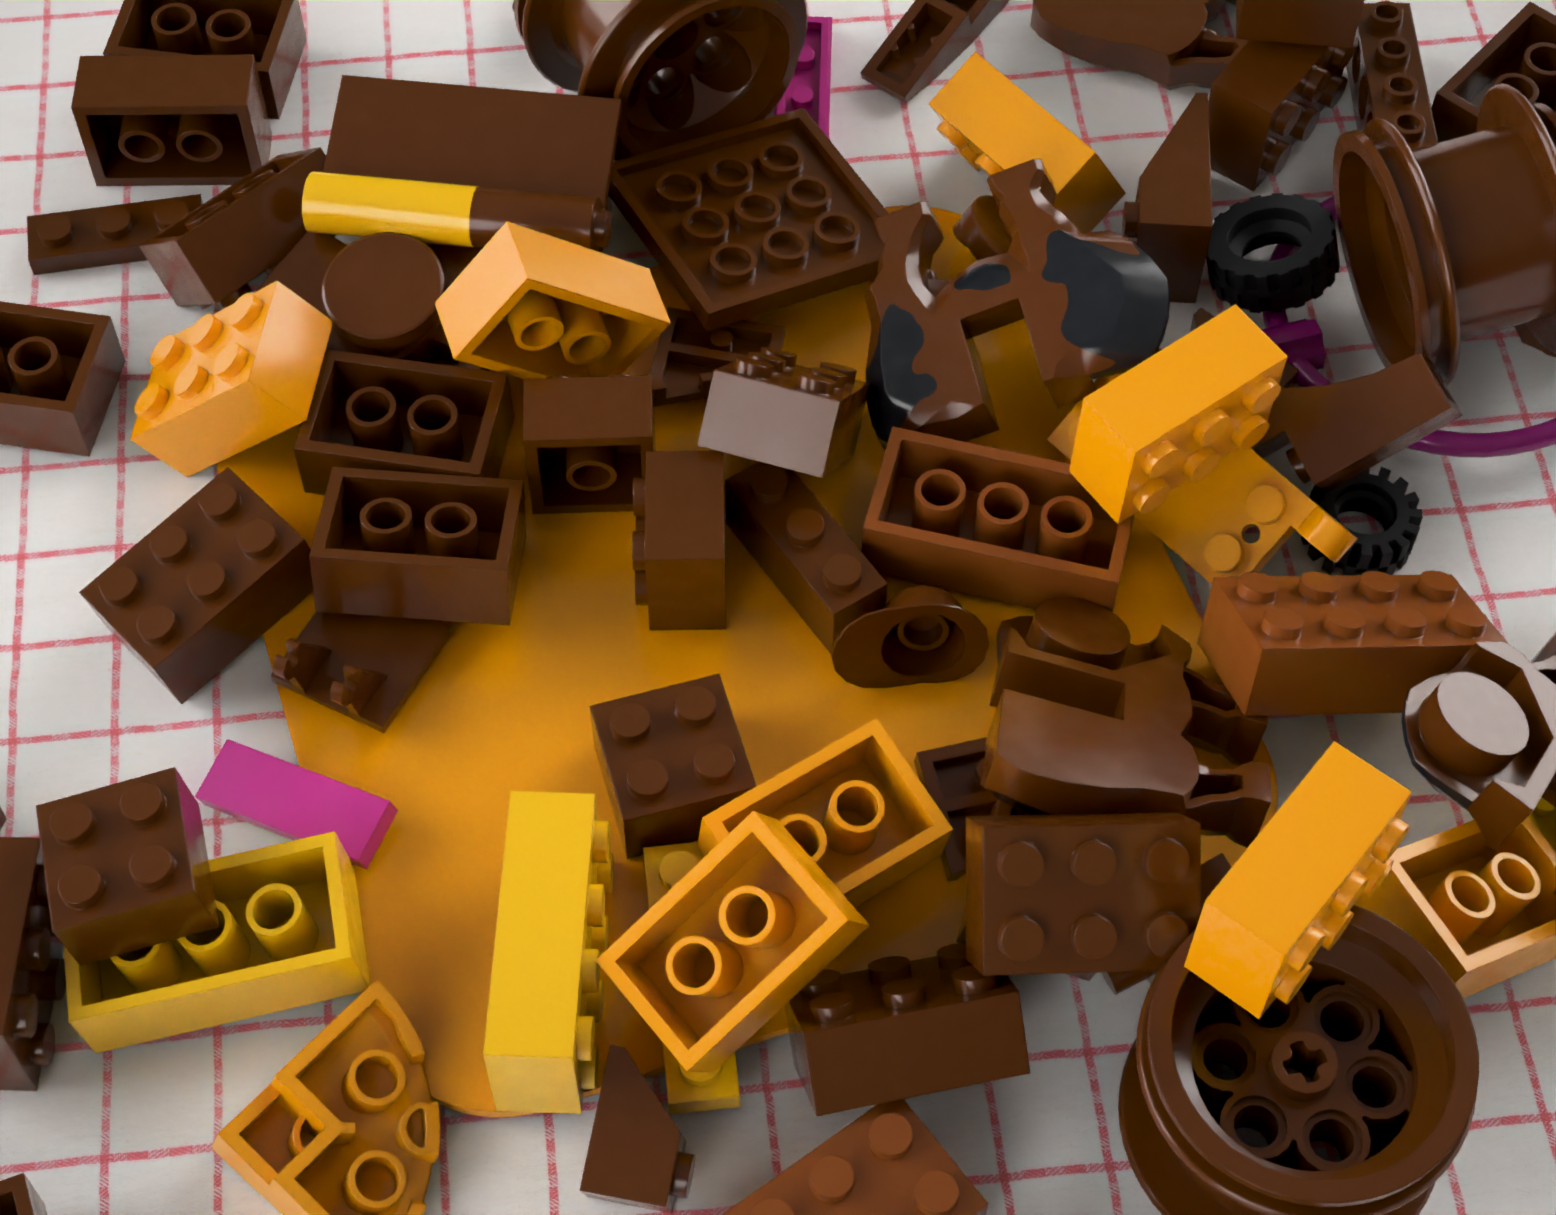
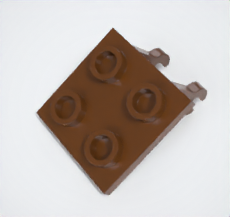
M315 612L297 639L289 638L286 641L288 651L283 657L279 654L275 656L271 678L274 683L385 733L451 636V627L436 620Z

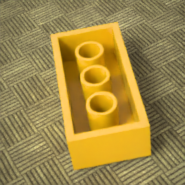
M510 791L483 1058L496 1111L582 1114L584 1089H596L599 1049L598 1045H594L595 1022H601L603 1016L604 981L599 979L600 965L595 960L608 949L609 917L604 915L605 894H612L614 855L609 853L610 821L598 820L596 798L593 793Z
M328 832L208 860L219 927L82 966L77 963L64 947L68 1020L71 1026L95 1053H100L363 992L370 986L355 869L336 832Z

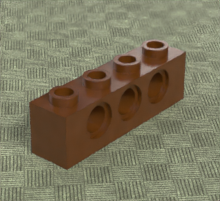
M1390 1L1364 3L1355 35L1359 39L1358 45L1351 60L1346 65L1357 130L1363 132L1370 120L1382 118L1396 127L1411 150L1438 143L1410 3H1394Z

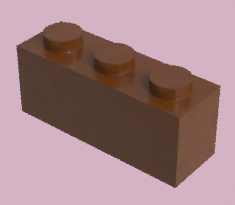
M757 462L725 480L726 524L831 654L835 639L849 623L866 613L881 610L884 607L887 599L888 583L794 470Z

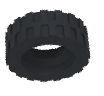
M1272 193V195L1262 197L1258 195L1249 198L1250 200L1235 203L1230 206L1229 210L1224 213L1221 212L1214 218L1215 222L1206 255L1209 279L1212 290H1216L1217 297L1222 302L1227 301L1230 303V307L1236 304L1240 309L1249 310L1250 313H1261L1262 311L1278 313L1292 307L1296 309L1304 306L1305 302L1317 299L1323 295V291L1334 283L1335 273H1339L1340 262L1335 222H1333L1330 211L1328 209L1324 210L1321 207V203L1314 199L1308 200L1304 196L1297 194L1292 196L1283 195V193ZM1288 244L1301 248L1290 256L1273 261H1251L1243 258L1251 251L1268 245Z

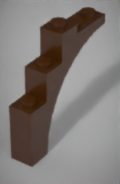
M1419 352L1374 374L1325 386L1281 388L1278 397L1273 402L1267 421L1269 429L1263 438L1251 448L1262 458H1265L1291 443L1293 448L1286 451V456L1299 479L1304 484L1312 481L1315 486L1330 491L1463 415L1433 361Z

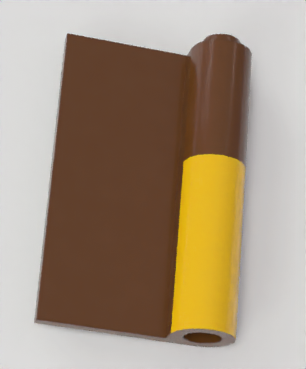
M342 75L323 172L313 171L309 173L303 189L302 217L305 229L311 233L354 237L392 232L412 236L423 243L483 248L508 221L598 251L599 247L607 248L611 238L612 214L611 211L606 210L623 107L622 100Z

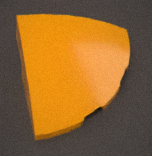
M376 979L273 1077L271 1083L217 1134L211 1148L283 1215L424 1214L427 1206L424 1203V1198L429 1185L432 1165L439 1156V1103L431 1098L427 1076L422 1065L425 1056L424 1047L410 1020L393 996Z

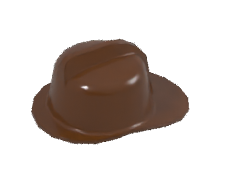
M918 585L907 587L895 593L881 610L866 613L849 623L835 639L831 657L835 671L846 682L862 688H888L917 683H939L954 681L972 673L984 661L989 647L986 627L976 615L963 609L962 605L951 593L935 586Z

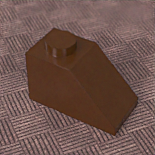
M610 1045L580 1191L589 1198L672 1213L675 1197L687 1199L695 1167V1154L684 1153L687 1141L625 1047Z

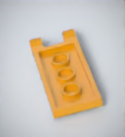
M1123 373L1098 378L1094 382L1097 390ZM1083 400L1078 401L1047 438L1069 460L1072 458ZM1236 448L1222 457L1217 466L1203 479L1197 482H1191L1189 479L1172 489L1165 501L1155 510L1147 514H1141L1138 511L1134 515L1136 519L1211 585L1214 577L1241 576L1247 572L1259 573L1295 530L1334 563H1337L1358 540L1347 528L1252 448L1245 451ZM1251 526H1257L1260 530L1259 539L1254 543H1247L1244 537L1245 531Z

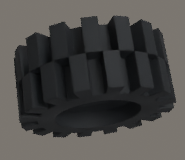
M1381 466L1378 476L1369 474V468L1330 491L1314 485L1310 498L1338 522L1341 523L1338 519L1340 513L1348 511L1362 512L1375 518L1383 526L1384 531L1379 534L1367 535L1347 528L1358 540L1337 563L1331 561L1301 536L1303 545L1310 544L1307 553L1310 559L1314 562L1324 557L1321 570L1331 575L1335 567L1344 570L1342 575H1354L1355 572L1362 575L1367 571H1379L1393 575L1396 567L1401 569L1411 554L1423 518L1422 509H1417L1420 500L1416 492L1405 495L1409 484L1406 480L1400 477L1394 483L1388 481L1391 470Z

